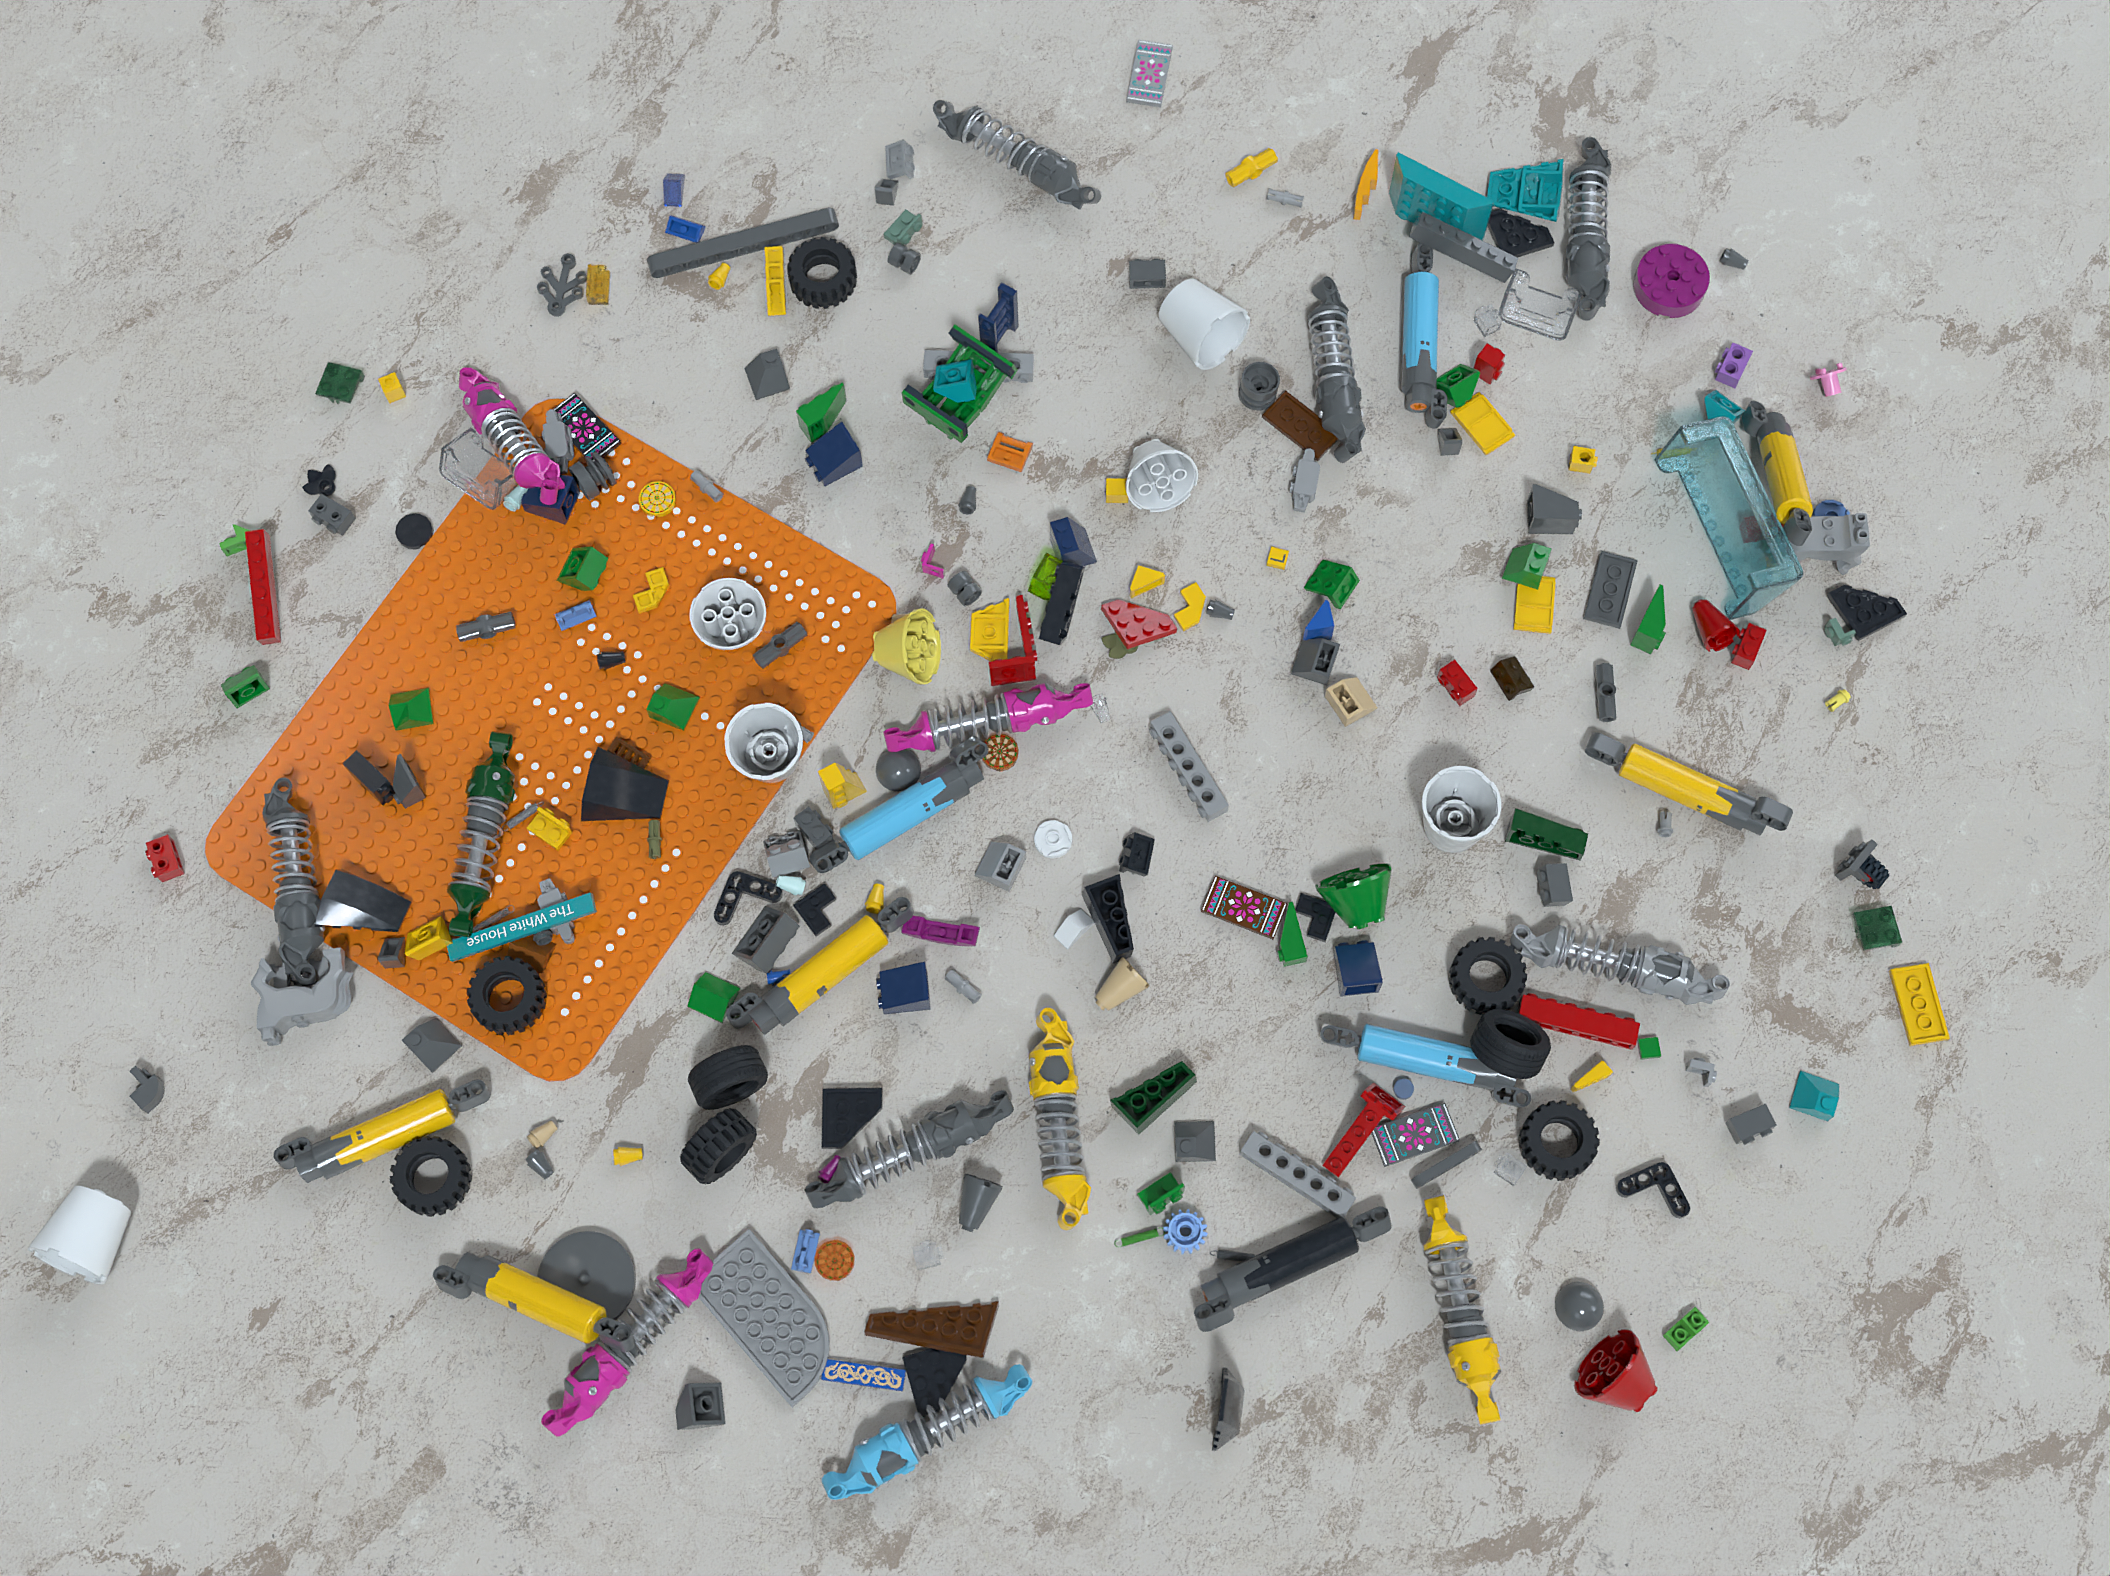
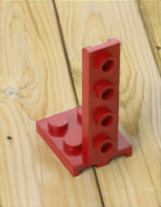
M1023 595L1016 596V608L1025 656H1015L1004 660L996 659L989 662L991 687L1036 680L1035 661H1038L1036 650H1032V645H1035L1033 634H1029V629H1032L1030 617H1026L1029 608L1028 602L1023 600Z
M1374 1082L1360 1096L1367 1102V1105L1322 1165L1338 1178L1381 1119L1385 1116L1393 1121L1406 1107Z

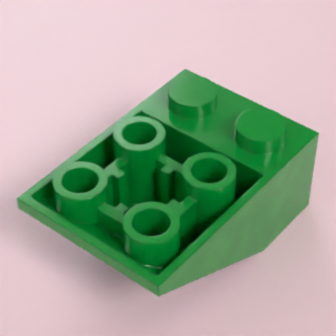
M843 383L832 386L829 391L817 395L811 402L802 404L796 410L799 427L811 443L829 431L847 402Z

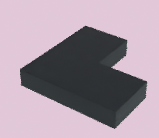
M824 883L793 905L815 937L832 926L821 910L836 901V897Z
M1301 893L1295 911L1298 914L1313 919L1307 937L1326 942L1336 912L1326 901Z

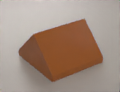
M529 935L510 942L507 956H511L513 960L520 958L524 963H529L538 974L543 973L556 943L550 942L546 945H537L533 940V935Z

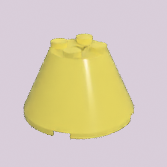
M923 608L915 609L883 629L874 632L873 660L877 661L880 666L917 684H929L932 681V675L937 674L941 658L939 630H935L933 624L935 619L932 614Z

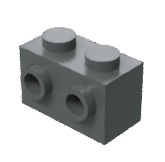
M1136 259L1129 261L1130 289L1166 288L1165 260Z
M323 494L317 498L308 510L313 522L318 525L323 524L327 526L326 528L331 533H339L342 536L356 519L352 511Z
M809 806L793 818L797 828L816 850L834 841L832 836L834 832L828 824L824 825L820 821L822 819L820 814L816 810L812 811Z
M1567 863L1545 864L1537 869V880L1540 882V898L1543 901V907L1565 906L1573 901Z
M1766 1103L1730 1118L1726 1122L1736 1145L1742 1142L1744 1145L1755 1141L1754 1137L1761 1135V1137L1773 1133L1772 1129L1777 1126Z

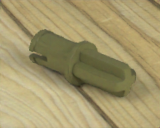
M650 820L648 823L649 838H647V842H649V858L657 859V857L661 858L660 845L662 838L660 837V821Z

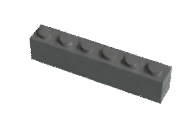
M1424 212L1419 215L1413 224L1409 236L1503 283H1506L1514 273L1518 261L1517 257Z

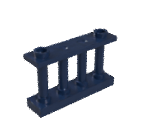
M1002 282L998 287V302L988 317L981 313L978 316L980 341L997 353V344L1007 330L1015 332L1019 327L1017 290Z

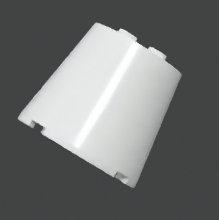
M1187 279L1178 284L1167 295L1159 311L1161 323L1194 364L1202 370L1212 369L1226 360L1225 356L1231 350L1235 352L1245 338L1250 325V317L1245 309L1196 279Z
M772 703L752 704L740 710L730 721L724 739L727 757L734 768L749 778L766 783H776L788 778L795 771L799 763L803 747L802 731L796 718L785 708ZM768 750H769V751H772V750H773V754H772V755H770V754L767 755L766 752H767Z
M1453 766L1438 772L1427 783L1422 796L1423 822L1427 838L1435 847L1442 851L1458 853L1468 850L1488 834L1496 825L1501 813V797L1494 782H1491L1483 772L1467 766Z
M75 1186L32 1241L28 1251H35V1257L74 1277L78 1273L86 1276L85 1281L103 1285L109 1275L131 1211L121 1201L107 1196L106 1193L99 1189L93 1190L83 1186Z

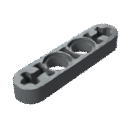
M1474 1141L1418 1174L1411 1181L1415 1188L1418 1189L1476 1155L1482 1148L1477 1141Z

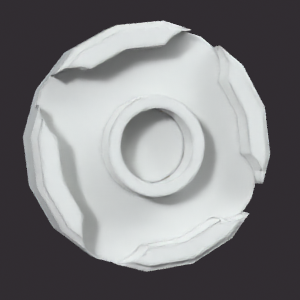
M1056 820L1046 821L1035 832V847L1044 857L1060 858L1071 848L1072 833L1064 823Z

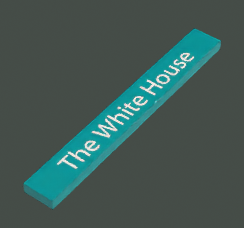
M587 893L472 933L470 938L460 937L452 940L453 943L447 946L450 961L454 962L596 913L593 894Z

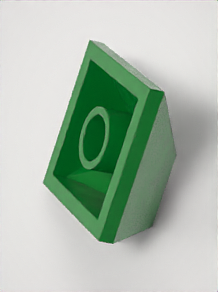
M429 688L392 694L390 696L388 706L396 731L434 724Z

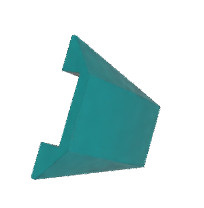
M1558 159V162L1549 163V161L1542 162L1541 165L1537 166L1526 165L1520 169L1509 168L1490 172L1487 198L1494 201V207L1557 222L1562 196L1564 159Z

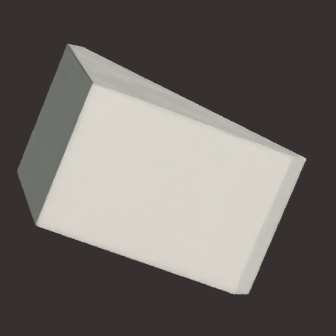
M1080 909L1065 919L1054 937L1068 950L1095 923Z

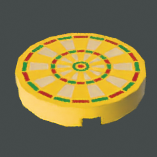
M651 482L645 485L639 494L640 507L648 516L663 517L669 514L675 507V492L665 482Z

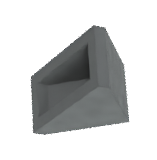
M881 178L875 186L876 204L894 206L899 181Z
M1456 428L1438 429L1441 456L1459 455L1462 438Z
M404 937L386 938L384 940L378 961L385 969L405 967Z

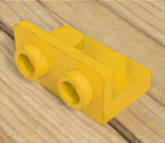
M538 807L536 809L538 814L528 825L527 830L559 851L572 834L569 828L570 824L562 818L560 820L555 818V814L549 809L545 808L543 810Z

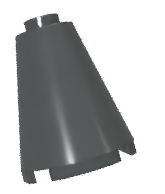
M964 1174L959 1224L962 1225V1229L973 1232L974 1229H979L1003 1186L974 1175Z

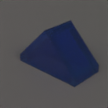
M666 174L664 177V206L682 207L685 174Z

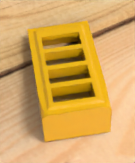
M1600 1061L1574 1083L1570 1090L1576 1092L1604 1080L1613 1071L1604 1061Z

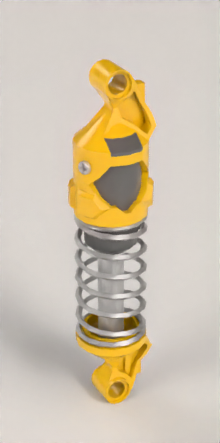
M1044 1008L1038 1014L1036 1024L1045 1033V1038L1029 1053L1031 1072L1029 1090L1030 1095L1033 1096L1034 1105L1041 1110V1114H1038L1035 1118L1050 1123V1126H1043L1037 1129L1040 1133L1051 1132L1052 1139L1041 1140L1038 1144L1041 1146H1053V1152L1043 1153L1040 1157L1042 1159L1054 1158L1055 1164L1044 1166L1041 1169L1043 1172L1055 1171V1173L1043 1177V1188L1055 1195L1064 1204V1208L1058 1217V1225L1063 1230H1071L1078 1224L1082 1215L1089 1214L1087 1201L1091 1192V1187L1086 1181L1085 1170L1080 1166H1076L1084 1160V1157L1079 1153H1075L1082 1147V1143L1074 1140L1081 1134V1131L1076 1127H1072L1079 1121V1117L1073 1114L1078 1108V1105L1073 1101L1077 1098L1076 1091L1079 1089L1078 1076L1074 1075L1072 1048L1075 1042L1068 1032L1067 1021H1061L1058 1014L1052 1008ZM1047 1015L1051 1021L1049 1023L1045 1022L1042 1016ZM1071 1117L1075 1118L1074 1122L1066 1124V1121ZM1067 1130L1077 1131L1075 1135L1067 1137ZM1068 1143L1078 1144V1147L1069 1150ZM1070 1156L1080 1158L1078 1161L1070 1163ZM1065 1215L1071 1216L1072 1224H1068L1065 1221Z

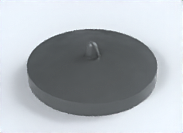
M593 1231L574 1233L555 1243L544 1256L537 1274L538 1278L606 1309V1317L613 1320L619 1318L627 1309L636 1286L635 1267L625 1248L612 1237Z

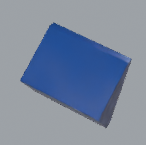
M1328 600L1324 601L1306 626L1303 640L1318 638L1332 640L1335 625Z

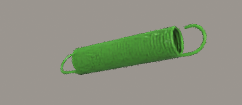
M1155 1228L1123 1237L1121 1241L1122 1246L1125 1247L1160 1236Z

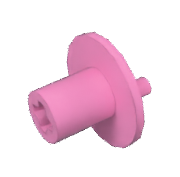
M1842 362L1837 364V369L1826 371V368L1815 369L1816 375L1811 376L1810 380L1821 378L1825 397L1841 393L1837 374L1847 369L1843 367Z

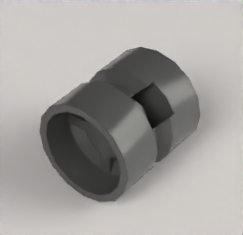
M898 242L891 249L887 261L892 266L900 267L902 271L911 275L920 263L921 254L912 249L908 251V247Z
M967 571L959 572L947 584L951 592L957 595V599L963 606L971 605L982 594L980 587L975 582L972 583L973 579Z

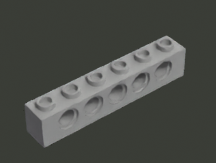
M925 350L924 378L934 380L936 366L945 365L954 351ZM998 353L1012 362L1016 368H1019L1012 380L1006 377L1003 382H1033L1034 354ZM976 369L977 371L985 375L986 371H984L983 369Z
M1171 711L1151 721L1150 735L1154 740H1158L1161 753L1167 755L1171 769L1173 771L1176 770L1179 774V782L1183 787H1187L1189 791L1188 796L1192 802H1196L1198 805L1197 810L1202 818L1205 817L1209 822L1228 812V803ZM1169 733L1173 737L1166 739L1163 735ZM1180 749L1182 753L1175 754L1173 750ZM1188 764L1192 766V769L1185 770L1183 766ZM1195 780H1199L1202 782V784L1200 786H1195L1192 782ZM1209 796L1212 800L1205 802L1202 797Z
M1253 1131L1240 1151L1242 1157L1334 1217H1345L1356 1199L1350 1189L1346 1187L1342 1189L1336 1185L1337 1182L1329 1176L1325 1178L1319 1174L1320 1171L1312 1165L1308 1167L1302 1163L1303 1160L1299 1156L1288 1154L1282 1145L1278 1143L1273 1144L1268 1141L1269 1138L1262 1132L1256 1133ZM1267 1148L1270 1151V1155L1264 1157L1259 1153V1150ZM1284 1159L1287 1166L1281 1168L1276 1164V1161ZM1300 1170L1303 1172L1304 1177L1297 1179L1293 1172ZM1317 1181L1320 1183L1321 1188L1314 1190L1310 1183ZM1330 1192L1336 1193L1338 1200H1329L1327 1194Z

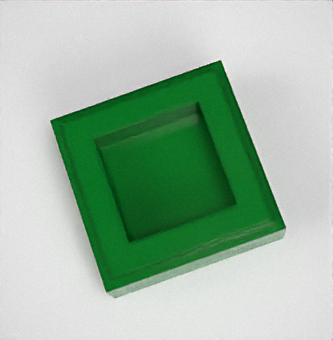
M1658 1037L1637 1040L1640 1060L1661 1057Z

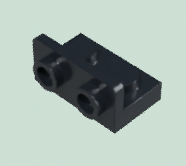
M1136 832L1127 835L1122 844L1124 849L1119 859V872L1129 871L1144 877L1147 876L1155 839Z

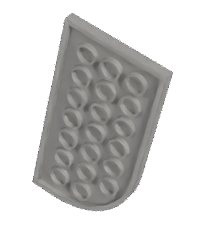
M748 1229L713 1260L712 1270L703 1281L698 1298L793 1408L816 1386L822 1377L830 1350L827 1326L813 1302Z

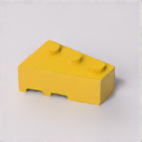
M833 763L818 771L822 789L833 809L837 807L842 808L848 804V801L867 792L856 772L852 773L850 769L845 770L842 765Z

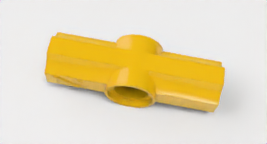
M1268 148L1254 157L1252 155L1246 157L1239 166L1225 173L1228 184L1235 187L1249 178L1251 180L1256 179L1262 174L1263 170L1278 162L1276 153L1273 149Z

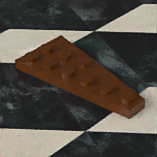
M999 1301L991 1302L992 1304L988 1305L976 1303L968 1307L955 1305L927 1308V1311H916L914 1309L908 1310L906 1313H896L895 1311L873 1313L869 1315L864 1332L865 1336L984 1358L999 1308Z

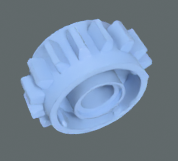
M1187 1209L1186 1213H1182L1179 1210L1178 1215L1172 1213V1220H1166L1169 1227L1163 1228V1231L1168 1232V1234L1164 1235V1239H1169L1167 1246H1174V1252L1181 1250L1182 1255L1185 1251L1192 1254V1249L1194 1248L1199 1251V1243L1205 1244L1202 1237H1207L1208 1234L1203 1232L1207 1228V1225H1202L1203 1217L1198 1219L1197 1212L1190 1214L1189 1209ZM1187 1227L1190 1229L1191 1234L1184 1237L1180 1234V1229Z

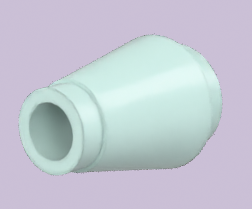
M518 485L504 497V506L513 512L520 509L522 496L524 493H527L528 489Z
M778 875L775 886L797 896V894L802 895L806 881L802 880L801 877Z

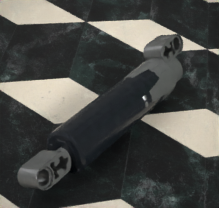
M1379 1206L1362 1213L1353 1219L1352 1227L1347 1219L1339 1217L1217 1273V1278L1200 1285L1206 1303L1199 1305L1194 1310L1198 1328L1203 1332H1209L1223 1326L1234 1319V1308L1358 1253V1241L1367 1242L1391 1230L1392 1223L1388 1209Z

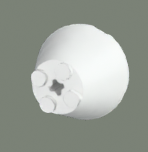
M1159 439L1145 442L1133 449V457L1126 480L1127 496L1131 503L1139 509H1148L1150 512L1172 509L1183 503L1191 495L1190 491L1197 485V467L1190 456L1160 442Z
M736 578L718 579L702 588L697 597L693 599L690 608V622L697 637L708 646L721 650L738 649L749 644L760 634L766 621V606L760 592L747 584L746 581Z

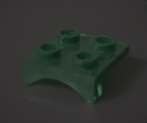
M328 362L315 394L328 398L332 403L336 401L339 404L341 401L351 404L359 382H363L365 375L362 370Z
M1892 906L1853 913L1856 924L1855 933L1858 932L1856 938H1860L1863 951L1887 946L1892 948L1903 943Z

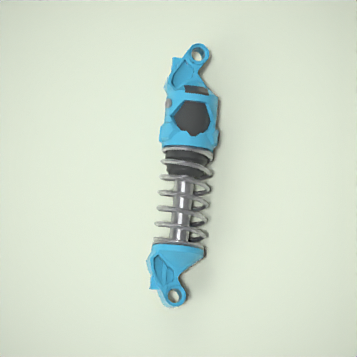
M1020 1364L1012 1366L1004 1382L987 1380L978 1376L973 1378L970 1383L976 1393L975 1395L967 1385L963 1384V1391L967 1399L962 1402L959 1396L954 1391H951L954 1407L950 1408L944 1399L939 1398V1405L942 1410L940 1415L936 1413L932 1406L927 1405V1412L930 1417L928 1422L925 1421L919 1412H915V1419L909 1422L903 1418V1423L901 1421L895 1424L889 1423L880 1428L876 1436L869 1439L864 1438L860 1444L855 1446L853 1457L846 1473L831 1471L822 1477L821 1482L828 1497L832 1500L848 1498L854 1494H869L876 1487L888 1484L895 1475L900 1473L903 1475L908 1474L915 1469V1465L922 1461V1456L926 1453L932 1456V1448H934L935 1443L944 1449L941 1433L945 1432L951 1441L956 1442L953 1426L957 1425L963 1434L968 1435L969 1430L965 1421L967 1418L970 1419L975 1427L980 1428L981 1423L977 1414L979 1411L989 1421L1007 1415L1015 1401L1023 1397L1032 1386V1379L1025 1367Z

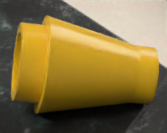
M721 263L709 275L708 284L713 289L719 290L724 287L731 269L730 266L726 263Z
M873 884V888L865 902L866 911L879 914L884 909L885 887L882 884Z
M618 1147V1149H613L614 1165L623 1166L643 1160L642 1148Z

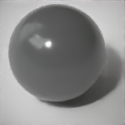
M909 749L898 752L886 750L881 754L876 763L878 781L883 787L891 791H904L917 783L921 775L920 761Z
M1572 1282L1565 1285L1558 1292L1555 1299V1312L1560 1322L1567 1328L1574 1331H1587L1594 1328L1600 1322L1604 1313V1302L1598 1290L1590 1284Z

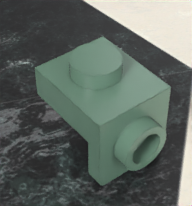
M1836 617L1830 619L1824 627L1826 636L1831 639L1834 646L1849 644L1853 641L1852 638L1856 634L1855 630L1844 633Z

